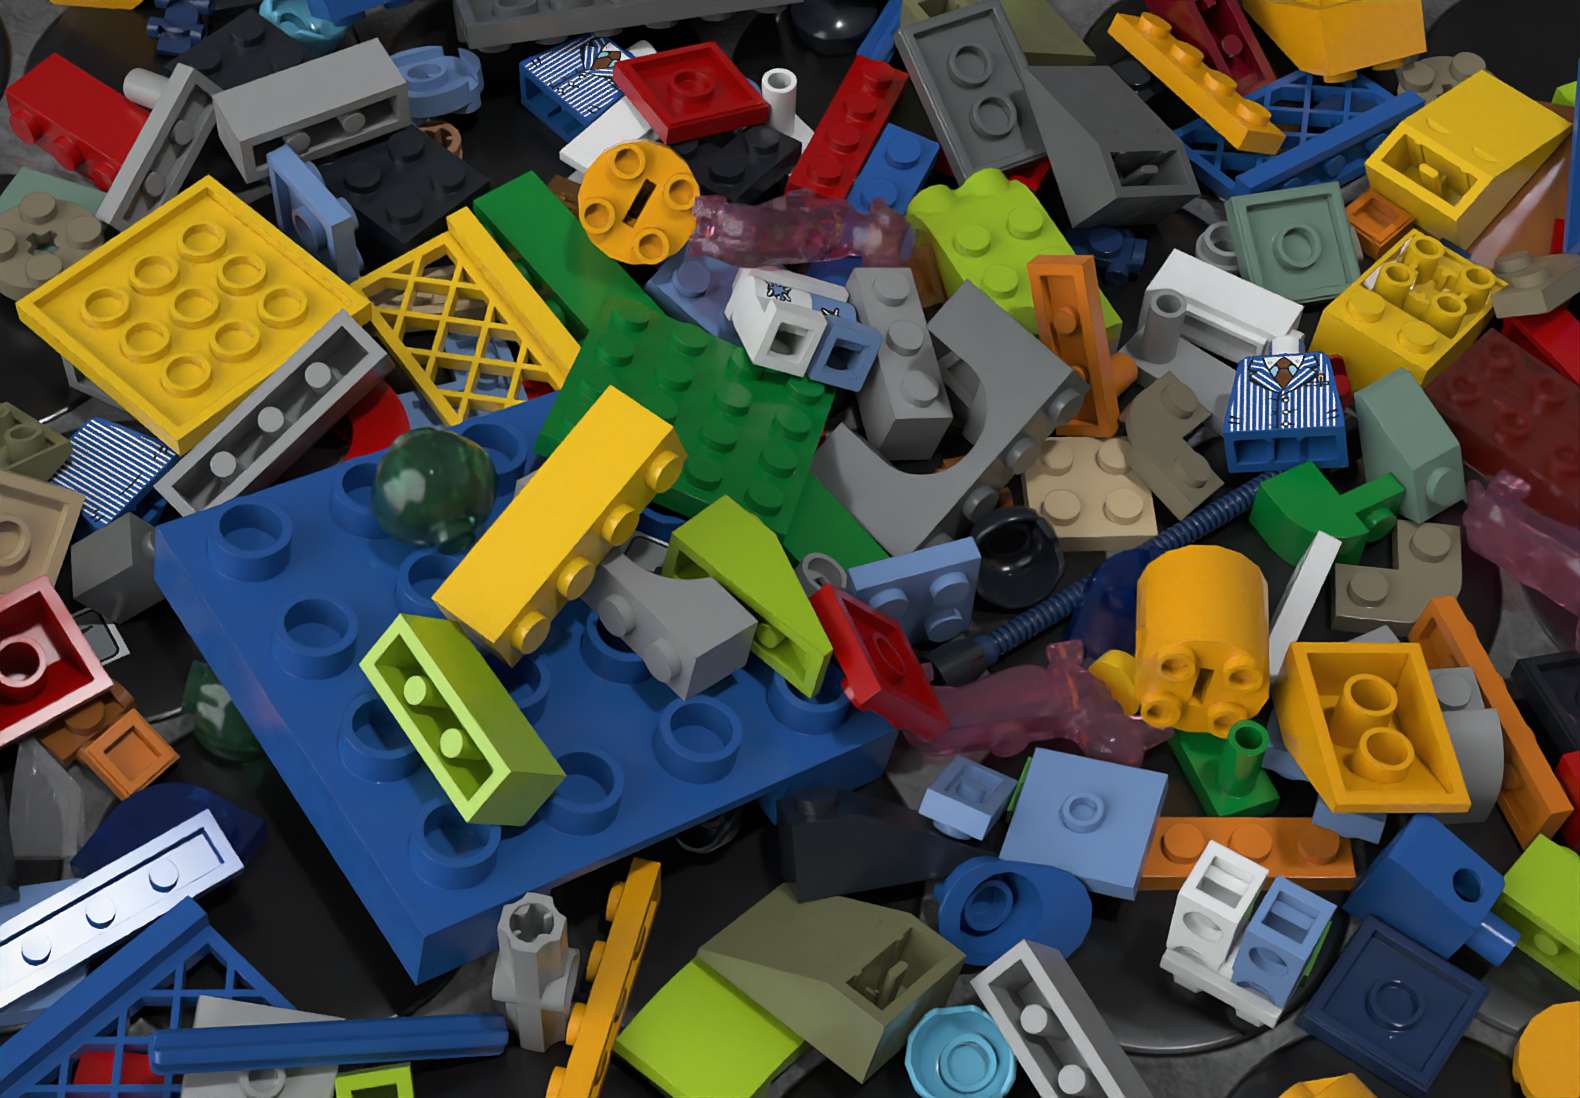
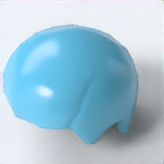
M264 0L260 6L259 14L318 57L331 54L352 27V25L335 27L333 22L312 17L306 0Z
M975 1005L933 1008L924 1014L908 1035L905 1066L915 1091L922 1098H1005L1016 1080L1017 1057L987 1011L981 1010Z

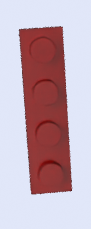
M858 54L791 173L785 187L783 199L836 219L905 91L909 74L892 68L883 61L872 60Z

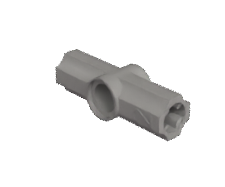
M527 892L521 900L513 904L504 905L497 927L500 951L494 972L492 997L493 1000L505 1002L508 1029L517 1035L520 1040V1047L530 1051L545 1053L552 1044L566 1040L568 1023L572 1013L571 1000L577 980L580 952L579 949L568 947L567 919L555 908L553 897Z

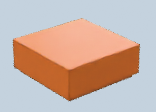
M1371 187L1345 208L1347 219L1352 226H1355L1362 252L1375 261L1412 230L1416 219Z
M132 708L83 750L80 758L127 806L174 765L180 756L135 708Z

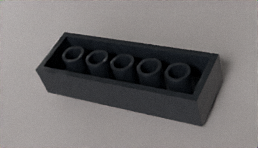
M250 8L164 65L166 77L170 78L178 63L190 66L225 91L320 57ZM215 123L207 140L231 157L219 138L217 123ZM412 123L404 128L310 161L319 170L325 186L336 199L343 197L354 210L359 224L358 230L354 231L356 247L361 256L377 268L448 231L446 217L467 206L474 215L473 200L491 192L490 179ZM270 176L260 179L272 188ZM446 254L426 265L424 269L442 267L450 262L451 259Z

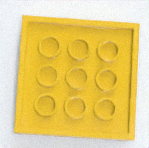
M209 174L15 303L19 319L180 457L201 442L342 308L361 327L373 319L371 302Z

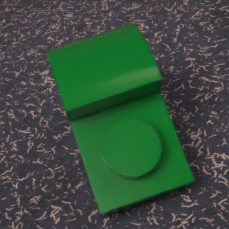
M1309 460L1259 483L1249 521L1269 547L1279 557L1295 567L1319 530L1338 539L1342 544L1328 574H1332L1335 563L1358 566L1366 541H1377L1393 529L1397 522L1396 516L1406 489L1390 472L1339 495L1315 464Z

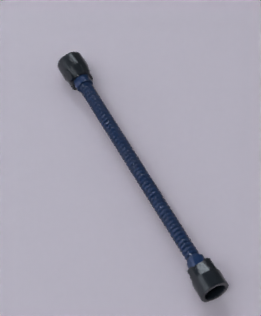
M1343 412L1350 465L1363 456L1358 420L1352 414ZM1345 467L1318 469L1329 477ZM1287 470L1265 471L1258 477L1253 478L1246 484L1205 506L1204 509L1198 510V512L1174 524L1173 527L1162 531L1161 534L1155 535V537L1143 542L1142 545H1138L1136 548L1123 554V556H1119L1111 561V563L1099 568L1098 571L1092 572V574L1080 579L1079 582H1075L1073 585L1061 590L1060 593H1056L1053 597H1049L1047 600L1035 605L1034 608L1028 609L1021 616H1016L1008 621V623L996 628L995 631L989 632L988 635L979 634L970 640L962 633L923 655L918 661L938 700L942 703H947L990 677L987 667L997 662L999 655L1037 635L1038 632L1076 612L1077 609L1083 608V606L1088 605L1096 600V598L1108 593L1109 590L1111 591L1122 583L1127 582L1128 579L1139 575L1150 562L1165 552L1188 546L1190 543L1227 523V521L1251 509L1259 483Z

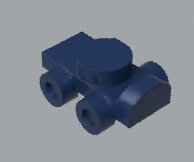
M154 0L157 8L166 9L164 18L151 16L147 24L148 38L159 40L156 49L159 54L178 57L208 37V27L203 24L202 15H213L215 0Z
M1110 226L1078 229L1066 228L1065 239L1075 254L1093 255L1095 266L1106 268L1105 281L1109 285L1121 287L1127 284L1129 273L1141 275L1147 240L1135 238V234L1128 229L1117 230Z

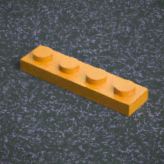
M1143 12L1141 17L1116 14L1107 32L1237 150L1269 155L1277 154L1286 135L1269 121L1271 113L1260 104L1244 99L1235 91L1237 83L1229 76L1206 66L1202 62L1204 55L1200 50L1170 34L1172 27L1168 22L1148 12Z
M634 857L626 882L615 880L606 909V921L613 922L607 942L596 940L593 945L586 972V982L593 983L587 1004L576 1002L573 1007L566 1033V1044L573 1046L567 1068L560 1066L554 1068L546 1098H599L613 1054L612 1048L622 1025L660 902L661 863Z

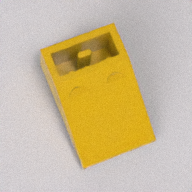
M1480 70L1401 121L1366 160L1364 165L1372 189L1416 218L1414 224L1439 240L1444 237L1466 251L1571 133L1573 123L1484 70Z
M1413 228L1323 310L1308 352H1323L1328 356L1334 354L1342 356L1345 361L1347 378L1350 380L1354 393L1393 371L1404 368L1411 372L1430 399L1435 395L1495 315L1491 295L1509 283L1493 275L1487 268L1476 265L1443 246L1437 239L1426 236Z

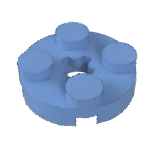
M425 46L405 50L390 56L407 82L410 118L414 126L418 127L424 124L428 117L444 115L450 112L454 114H467L480 108V93L484 88L480 60L474 53L458 48L460 58L444 56L442 46Z

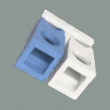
M746 259L743 261L732 284L733 293L724 313L727 319L733 322L752 363L803 377L806 372L811 380L860 392L884 338L876 327L856 321L854 306L846 303L849 294L845 287Z
M1211 839L1178 893L1166 943L1167 950L1162 956L1159 967L1172 973L1174 982L1195 993L1205 991L1233 1006L1236 1009V1015L1257 1027L1266 1024L1274 1028L1301 981L1312 954L1337 905L1277 875L1252 920L1249 922L1255 900L1262 890L1270 870Z

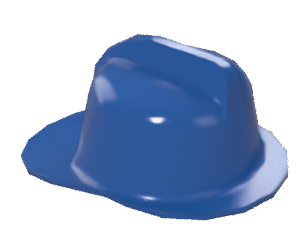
M989 855L970 858L958 865L946 878L945 882L935 883L933 895L939 903L937 933L967 955L964 961L966 964L990 966L1023 939L1058 949L1064 959H1067L1083 943L1091 925L1092 903L1086 887L1070 871L1051 865L1003 860Z

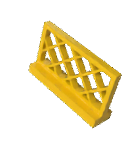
M467 206L446 217L448 231L349 284L367 300H369L368 297L384 288L405 290L400 310L377 307L371 302L373 319L367 322V324L447 428L467 420L470 409L496 412L525 402L524 400H518L523 379L548 382L555 391L561 390L581 349L580 345ZM446 254L456 266L452 281L422 277L426 265ZM464 278H466L469 283L463 282ZM417 292L447 296L442 315L412 311ZM458 298L484 301L488 306L484 321L453 317ZM496 317L501 323H495ZM389 324L395 325L393 330ZM406 327L437 330L432 350L405 347L402 341ZM448 333L479 336L474 356L443 352ZM490 338L516 341L520 346L517 362L485 358ZM529 358L533 364H527ZM420 365H426V370L424 371ZM438 367L469 371L464 392L438 389L434 384ZM480 374L512 377L507 398L475 394ZM452 406L459 407L458 413H456Z

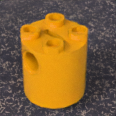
M649 139L623 140L603 150L586 170L578 194L579 220L590 241L608 257L631 265L657 264L677 253L693 235L701 212L699 186L687 162L669 146ZM642 185H649L653 190L639 215L631 213L629 208Z
M1189 545L1167 551L1150 562L1137 581L1134 695L1141 705L1142 719L1150 726L1156 728L1172 727L1185 732L1211 733L1216 737L1227 739L1229 730L1235 723L1249 720L1256 716L1269 698L1268 583L1260 568L1239 552L1216 545Z

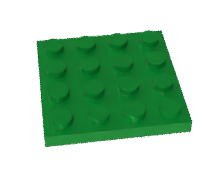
M608 291L543 424L532 452L549 458L609 385H612L672 425L688 457L683 462L682 471L676 482L667 491L657 493L651 500L652 502L693 518L726 494L746 511L756 515L766 527L776 534L782 545L837 387L811 380L806 372L803 377L753 364L745 347L737 346L706 333L695 324L683 323L654 311L638 300L624 298Z

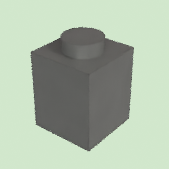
M128 512L71 546L73 599L119 625L166 599L154 580L156 527Z

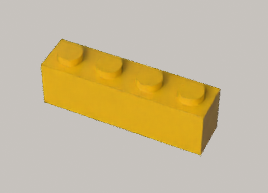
M609 385L431 597L445 617L450 621H457L468 637L511 668L516 665L524 654H530L535 651L547 637L550 630V622L569 600H574L581 596L589 587L595 575V568L612 547L622 545L633 534L638 525L641 512L655 495L667 491L678 479L683 468V462L688 456L674 427L612 385Z

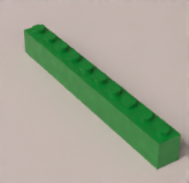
M532 170L473 200L474 216L580 347H582L608 291L624 298L638 300L648 308L666 315L615 259L608 257L590 241L581 222ZM809 470L786 537L781 545L793 570L810 553H822L830 556L841 565L846 575L849 568L890 558Z

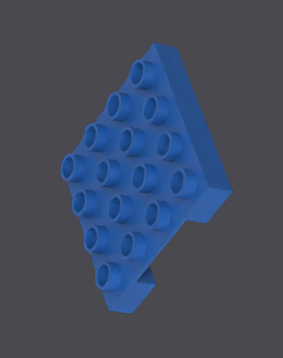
M560 390L481 417L467 419L460 424L365 456L354 457L339 465L247 496L236 497L220 505L156 526L155 582L416 986L499 949L497 927L504 905L513 904L521 900L527 892L549 896L552 888L754 799L772 823L776 825L778 823L775 800L795 797L796 792L810 786H829L835 790L846 789L852 791L883 777L899 730L894 728L886 718L870 710L864 713L854 706L841 685V679L845 677V674L838 659L832 655L820 692L811 699L750 650L745 666L684 702L665 682L657 680L650 673L645 662L620 637L612 635L605 628L600 617L578 597L574 600H569L550 622V630L543 643L532 653L524 654L513 668L469 637L567 776L524 826L466 823L361 669L359 663L400 613L448 620L431 597L513 501L517 480L540 469L548 459L532 451ZM651 501L641 512L635 530L669 544L671 532L691 518Z

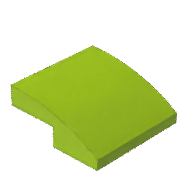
M696 956L641 1009L615 1039L612 1049L674 1098H765L772 1080L812 1047V1045Z

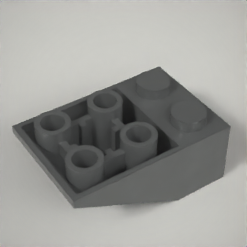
M1024 66L1019 70L1072 229L1157 224L1201 195L1183 141L1109 66Z

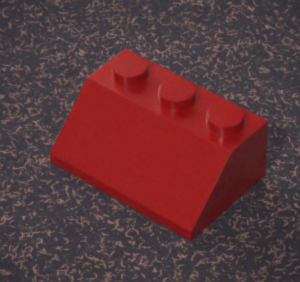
M46 574L0 597V750L114 688L112 680Z

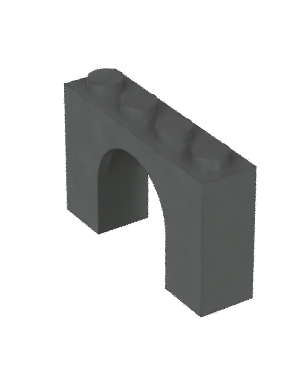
M968 279L963 282L925 327L975 371L985 390L987 402L986 420L982 433L971 451L958 463L943 471L927 475L908 474L899 471L867 440L841 422L815 452L809 468L814 476L863 529L893 557L956 541L972 522L975 523L989 514L998 502V493L1015 474L1018 475L1025 472L1034 464L1040 455L1041 444L1057 426L1067 424L1078 414L1084 403V395L1092 388L1071 367Z

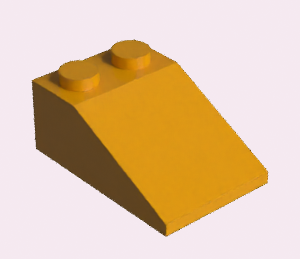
M1242 0L1243 9L1300 71L1321 75L1326 83H1338L1357 78L1358 69L1372 66L1373 70L1399 68L1406 65L1405 57L1427 52L1421 0Z
M1290 642L1270 694L1284 746L1332 813L1468 812L1471 801L1420 643Z

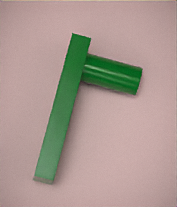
M1250 720L1239 721L1230 728L1227 739L1216 737L1211 733L1185 732L1173 728L1174 735L1172 737L1171 728H1161L1208 817H1259L1276 811L1280 796L1265 769L1261 767L1269 745L1268 732L1262 725Z

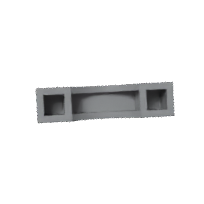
M538 470L517 480L514 498ZM613 546L595 568V575L591 584L579 596L600 617L605 628L612 635L620 637L645 662L650 673L657 680L665 682L684 702L746 665L758 621L713 577L692 580L663 577L649 572L632 562L618 546Z

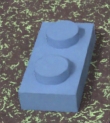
M957 755L927 788L918 813L933 819V825L948 836L962 840H969L974 837L982 841L1008 808L1019 781Z

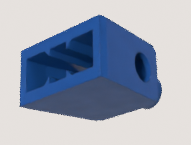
M1415 813L1373 860L1342 907L1343 910L1362 922L1366 920L1369 914L1446 961L1465 944L1498 967L1512 951L1521 936L1519 931L1490 911L1506 885L1503 876L1430 813Z

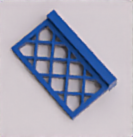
M1297 70L1243 97L1266 108L1271 113V118L1269 119L1271 123L1301 125V133L1281 131L1286 135V138L1280 148L1290 150L1278 156L1264 155L1263 153L1224 152L1225 144H1232L1202 117L1173 132L1183 141L1194 176L1227 201L1235 196L1339 181L1341 186L1367 173L1364 165L1366 160L1401 121L1425 106V100L1411 90L1395 97L1358 70L1357 78L1340 82L1344 86L1346 85V87L1313 85L1323 80V76ZM1332 94L1345 96L1344 111L1310 109V102L1321 103ZM1351 97L1372 100L1378 104V106L1364 113L1350 112ZM1280 100L1304 102V108L1270 105ZM1332 122L1342 123L1332 128ZM1308 126L1332 128L1322 134L1307 133ZM1194 142L1218 144L1217 151L1192 150L1188 145ZM1221 169L1246 172L1236 176L1234 182L1221 172Z
M188 895L0 1046V1098H180L182 1084H175L176 1074L165 1075L164 1084H123L126 1052L148 1053V1043L151 1036H128L130 1018L144 1006H172L170 1029H181L183 1006H197L200 995L284 1009H297L209 925L207 913ZM208 953H211L227 968L225 989L185 990L186 972ZM237 979H238L247 989H236V981H237ZM174 982V990H165ZM117 1029V1036L107 1037ZM87 1052H115L111 1084L71 1085L73 1064L80 1060ZM59 1077L58 1085H49Z

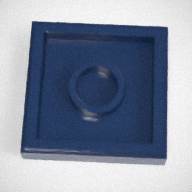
M1369 914L1302 1012L1297 1026L1411 1098H1424L1483 1006L1492 988Z

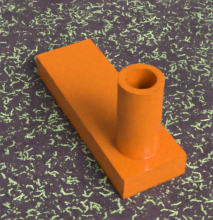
M1037 255L1027 263V270L1040 342L1092 387L1084 395V403L1078 414L1067 424L1057 426L1055 428L1056 434L1111 438L1122 428L1121 421L1118 419L1120 413L1117 398L1136 381L1138 368L1130 356L1124 353H1114L1112 355L1109 353L1094 256Z

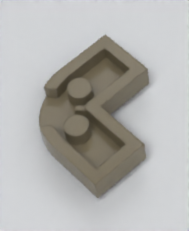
M1521 250L1505 254L1494 260L1495 268L1491 272L1496 277L1509 283L1491 295L1497 318L1548 313L1580 292L1579 254L1563 253L1531 257L1528 250Z
M1169 370L1140 392L1123 409L1118 419L1125 423L1127 435L1133 447L1124 456L1128 464L1181 521L1212 496L1224 482L1210 468L1206 459L1195 452L1184 440L1211 414L1198 401L1195 393L1187 385L1181 383Z
M1397 519L1392 533L1393 569L1335 563L1330 577L1331 629L1368 633L1387 624L1395 636L1406 637L1431 598L1454 595L1457 600L1462 585L1460 526L1426 522L1419 524L1415 521Z

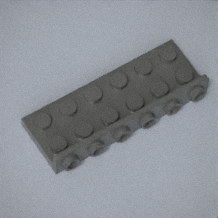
M452 0L456 33L459 41L467 42L469 49L478 48L482 52L497 53L510 49L512 43L534 40L538 44L553 45L566 41L568 35L590 32L593 36L609 37L620 34L624 27L645 25L652 29H665L677 25L680 19L700 17L706 21H721L732 17L733 12L751 9L760 13H777L785 10L787 4L804 2V0Z

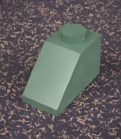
M1399 368L1354 393L1366 483L1391 472L1406 489L1398 514L1421 524L1466 497L1460 443L1410 371Z

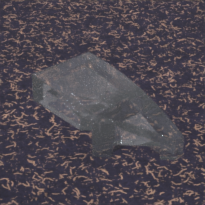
M27 735L20 740L9 815L15 860L82 859L86 791L32 735Z

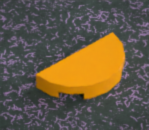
M1580 1001L1554 1004L1534 1016L1516 1044L1513 1054L1512 1075L1514 1081L1520 1083L1526 1098H1580Z

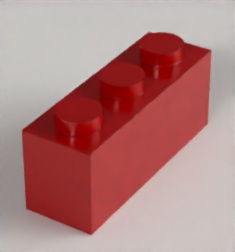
M53 53L4 90L11 114L9 124L19 139L28 145L36 144L53 155L55 160L64 169L71 172L76 170L93 181L100 191L106 193L109 191L150 115L149 111L129 101L125 96L57 53Z

